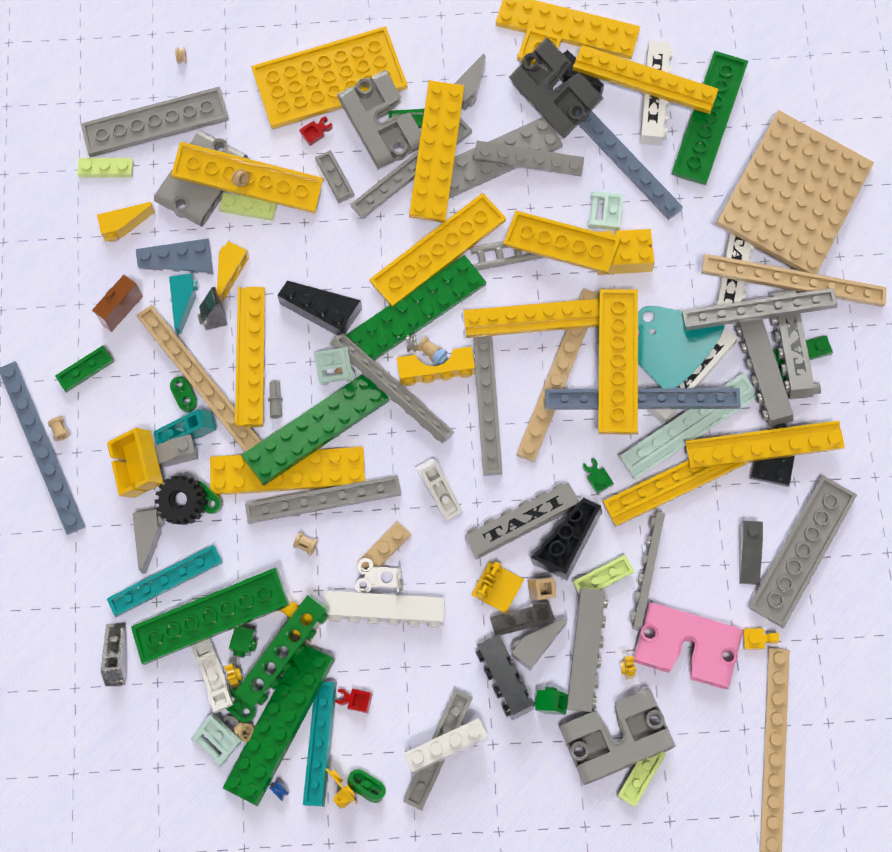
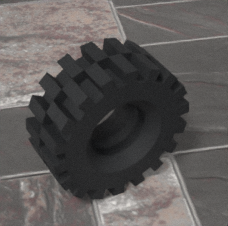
M171 476V479H165V484L159 485L161 491H156L155 494L159 496L158 499H155V504H159L156 510L161 512L160 517L165 518V521L168 523L188 525V523H194L195 519L199 520L202 517L200 513H205L206 510L203 508V505L208 504V501H204V497H208L207 493L203 492L204 486L199 485L200 482L187 476ZM182 492L186 495L187 501L184 507L179 508L175 505V496Z

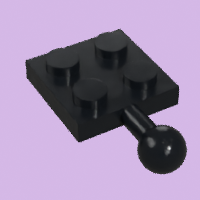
M780 423L773 426L772 429L786 428L788 426L787 423ZM795 456L753 461L750 479L789 487Z

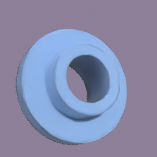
M438 349L431 359L434 366H439L448 360V352L446 350Z

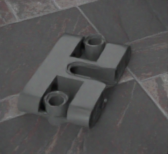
M547 37L532 53H527L523 57V63L509 76L510 80L565 138L580 122L587 120L589 113L604 99L596 88L580 73H577L565 81L556 91H553L554 85L562 78L571 62ZM535 59V64L531 66V61ZM581 108V114L576 116L577 110Z

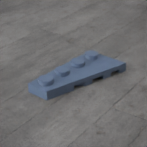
M209 238L136 249L137 266L139 269L161 271L167 269L174 272L190 271V273L205 272L214 275Z

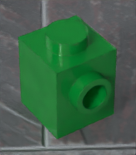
M240 626L234 628L228 648L233 652V656L244 658L245 655L251 656V653L255 652L257 647V640H255L257 633L253 629Z
M545 687V690H537L535 710L544 714L566 715L568 694L558 691L554 687Z

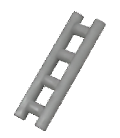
M504 241L470 247L471 255L477 254L479 263L474 264L477 271L546 258L531 253L522 255V251L514 249L515 256L504 258L502 249L509 248L504 246ZM495 250L497 260L486 261L484 252Z

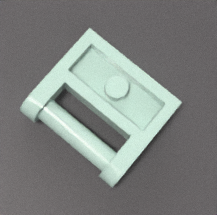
M592 191L590 194V199L592 200L590 219L587 221V227L590 229L620 230L624 194ZM604 200L602 220H597L599 201Z
M348 347L313 352L318 380L321 385H328L330 382L342 380L353 381L355 379V373L351 369ZM342 367L343 373L331 375L326 373L327 369Z
M214 713L208 716L191 738L195 744L198 743L216 761L215 764L219 768L227 762L230 755L242 742ZM205 735L219 749V751L222 754H220L203 736Z

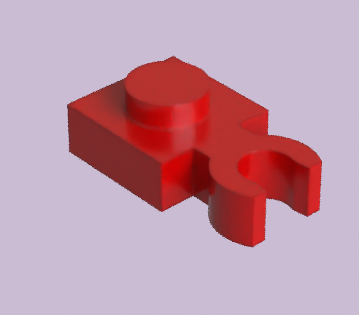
M326 116L322 117L318 124L313 120L299 129V133L309 146L324 137L323 132L333 129L332 123L324 125L328 121Z
M338 689L340 694H344L343 700H335V703L341 706L348 704L347 709L368 714L373 696L371 692L352 689L351 694H349L344 689Z

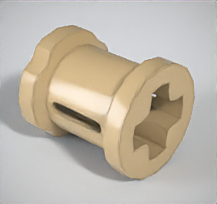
M427 336L417 346V350L428 355L430 360L438 349H442V347L430 342Z
M62 416L52 418L47 422L54 434V441H62L70 436Z
M299 532L293 543V548L306 551L311 556L318 545V540H312L304 536L302 532Z

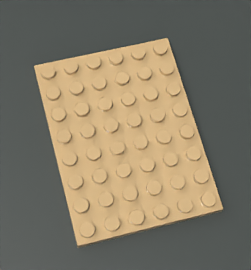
M778 110L715 225L799 271L817 274L874 162Z

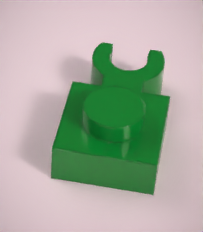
M592 458L591 463L593 467L589 468L583 463L582 468L586 473H590L587 480L598 495L613 486L614 482L604 467L598 470V463L596 459Z

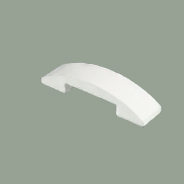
M209 638L192 645L191 648L195 660L200 667L214 714L232 706L231 692L211 639Z

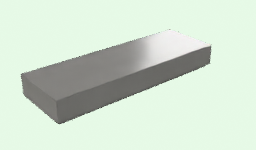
M329 150L316 156L315 161L337 202L341 203L354 197L355 193L332 151Z

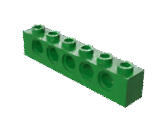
M307 595L234 693L252 707L262 706L269 697L267 693L270 689L274 690L280 683L279 677L282 673L286 674L292 667L293 663L291 661L295 656L299 657L304 651L305 647L303 645L307 640L311 641L316 635L317 631L315 629L317 626L324 624L328 619L329 615L327 613L330 609L313 595ZM306 614H310L313 618L310 625H307L304 621ZM294 630L300 633L299 641H295L292 638ZM283 646L288 649L287 657H283L280 654V649ZM270 663H274L276 666L274 674L268 670ZM258 679H261L264 682V687L262 690L258 689L256 686V681Z

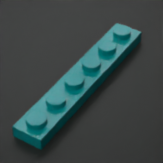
M213 544L107 598L108 604L114 616L118 617L211 570L223 562Z
M323 682L313 701L302 804L304 806L325 807L328 772L325 769L329 768L337 683Z

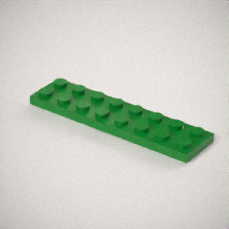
M714 50L703 84L718 88V93L710 114L693 110L671 175L699 184H707L748 65V60Z
M463 255L436 273L395 306H387L345 336L375 361L405 341L407 335L411 337L486 286V281L469 259Z
M362 374L241 455L242 459L262 485L265 486L388 403L389 397Z
M275 567L131 626L141 664L146 665L286 608L290 604L279 571Z
M305 644L303 645L305 647L304 651L299 657L295 656L291 661L293 663L292 667L286 674H283L280 683L254 728L250 741L246 743L223 786V789L257 807L335 662L333 657Z

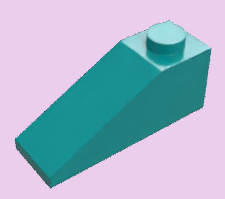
M191 273L169 277L174 328L177 335H181L196 299L195 291H198L197 280L193 279Z
M197 409L155 430L154 435L156 443L159 445L168 440L190 434L193 440L215 431L216 427L211 412Z

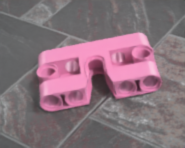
M648 603L634 654V662L669 673L681 653L683 642L688 641L693 645L690 658V679L718 688L729 689L735 662L738 659V650L743 630L659 604ZM644 631H652L654 633V638H646L644 635ZM723 653L730 654L732 661H725L722 657Z

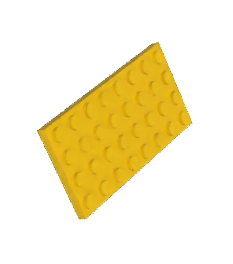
M386 26L251 66L271 129L343 108L337 93L357 85V82L362 78L369 79L384 70L387 71L398 91L408 89V84ZM362 87L360 90L365 92L369 89L367 87Z

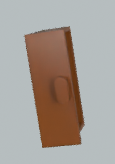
M123 274L92 309V312L96 314L102 326L112 332L142 299L143 295L137 283Z

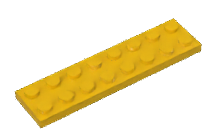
M502 0L495 26L526 33L528 27L560 36L563 43L581 47V45L630 60L632 59L641 27L537 0Z
M433 80L428 82L409 218L442 223L446 221L464 85Z
M181 141L171 173V178L314 214L323 182L322 177ZM243 169L248 173L249 182L246 186L237 187V185L233 184L232 175L236 170Z
M481 193L371 277L369 282L386 302L393 307L436 273L470 250V247L475 246L505 223L506 217L484 193Z
M600 289L598 434L638 435V289Z
M363 447L317 450L265 486L255 476L241 455L210 457V488L217 495L322 489L365 481Z

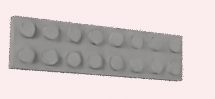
M218 86L80 124L89 157H94L228 121L229 118L220 87Z
M545 117L488 141L554 152L563 147L556 131ZM475 148L454 157L449 199L519 167L474 160Z
M822 475L748 607L750 610L781 628L785 627L857 497L856 493Z

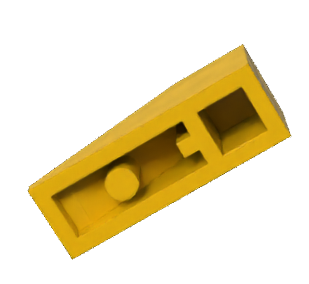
M146 202L97 214L100 232L104 241L113 242L118 238L124 237L153 215L155 211L152 203Z
M227 241L225 246L221 247L218 254L216 295L221 303L224 302L249 259L246 249Z

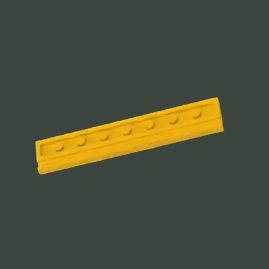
M581 45L573 65L574 71L710 114L718 93V88Z
M238 287L235 427H263L265 287Z
M600 298L463 310L466 338L599 327Z
M840 420L685 442L690 470L842 450L845 448L842 430L840 429Z
M686 461L604 500L602 503L614 526L617 527L751 462L690 470L689 463Z

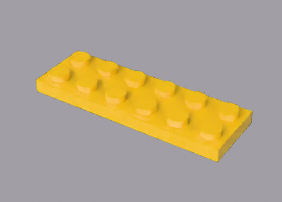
M516 210L503 244L509 248L609 275L621 239Z

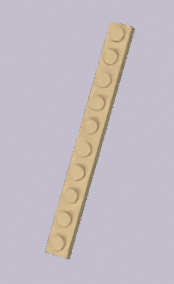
M704 254L701 274L787 290L796 289L798 292L833 288L836 299L880 307L886 305L887 287L716 255Z
M583 288L579 300L599 299L600 294ZM588 328L566 330L516 456L535 462L555 410H545V389H564Z
M150 305L136 316L243 451L246 452L260 443L261 440L250 427H235L234 406L155 308Z
M775 648L768 649L760 852H782L790 650Z

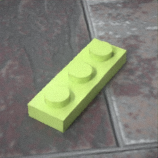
M79 158L77 175L79 178H133L134 160L133 158Z
M223 193L219 210L223 213L274 221L277 204L246 196Z
M623 555L574 580L573 584L580 595L581 588L603 590L632 575L635 571L626 555Z
M662 751L657 753L659 755L651 758L647 757V760L638 761L617 797L635 808L666 753Z

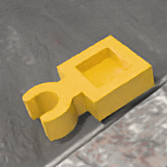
M632 655L624 656L622 663H620L621 674L625 675L626 680L634 679L636 676L634 656Z
M234 664L224 666L227 680L232 688L239 687L240 680L243 679L240 668H236Z

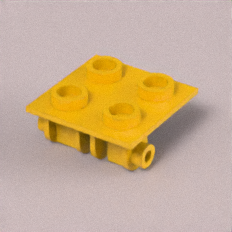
M489 561L471 596L506 614L524 579L502 568L500 563Z
M326 768L325 770L342 788L334 796V803L339 808L347 807L352 801L357 804L354 800L357 796L349 786L343 787L340 784L343 780L333 769L330 772Z

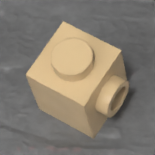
M554 577L527 580L530 600L556 598Z

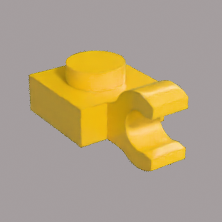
M764 628L743 629L744 650H764L765 644H778L780 641L779 633L764 634Z

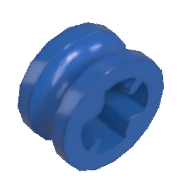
M275 781L273 787H269L281 801L284 800V795L289 794L277 781Z

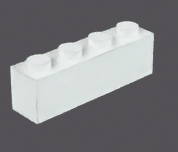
M480 718L417 746L405 752L404 755L412 774H415L487 740L488 736Z

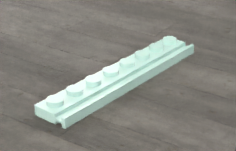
M745 373L740 374L721 387L740 388V409L757 398V394ZM688 409L620 454L619 458L628 472L631 473L632 478L636 479L683 448L686 441L695 440L739 409Z

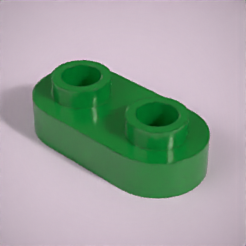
M180 376L172 379L170 390L179 408L186 413L194 411L198 402L188 381ZM178 383H182L181 387H176ZM190 399L189 403H184V400Z
M199 481V485H203L205 488L203 492L207 493L208 496L204 497V501H208L207 505H203V508L206 509L205 512L209 514L218 513L222 508V500L205 482ZM212 501L215 502V506L213 508L211 507Z
M230 689L231 696L234 697L235 701L226 710L241 722H252L256 717V708L234 693L235 690ZM245 710H250V714L248 716H243V712Z
M360 769L353 770L349 774L347 784L351 790L372 803H379L383 800L386 788L380 781Z

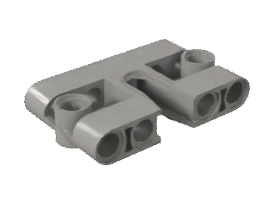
M386 70L369 79L362 78L357 82V85L337 93L344 111L377 169L396 160H403L406 155L419 149L421 131L411 113L395 116L384 122L377 120L401 103L399 99L401 96ZM362 87H367L369 90L364 92L360 89ZM400 147L403 151L399 153L394 149Z
M199 130L190 142L192 145L216 151L219 148H223L220 152L248 158L247 154L228 145L224 139L215 138L202 130ZM171 170L157 190L154 201L174 211L179 218H187L201 227L204 226L222 200L223 193L227 191L171 178ZM181 205H185L182 209L178 208Z
M651 689L615 702L618 726L623 735L621 741L617 742L612 739L607 726L595 711L559 727L583 785L633 766L643 759L647 760V757H654L659 755L657 753L666 752L676 747L666 725L664 715L661 713ZM655 716L660 719L661 723L658 726H653L649 719ZM576 748H583L585 755L577 757L574 754V750Z

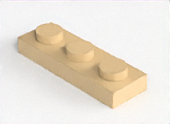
M397 521L360 559L369 558L375 567H382L412 535ZM368 562L362 563V568L367 569L369 567Z

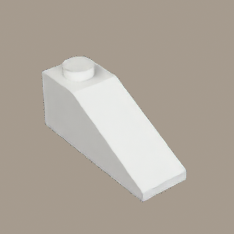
M431 458L415 467L445 521L463 512L437 461Z

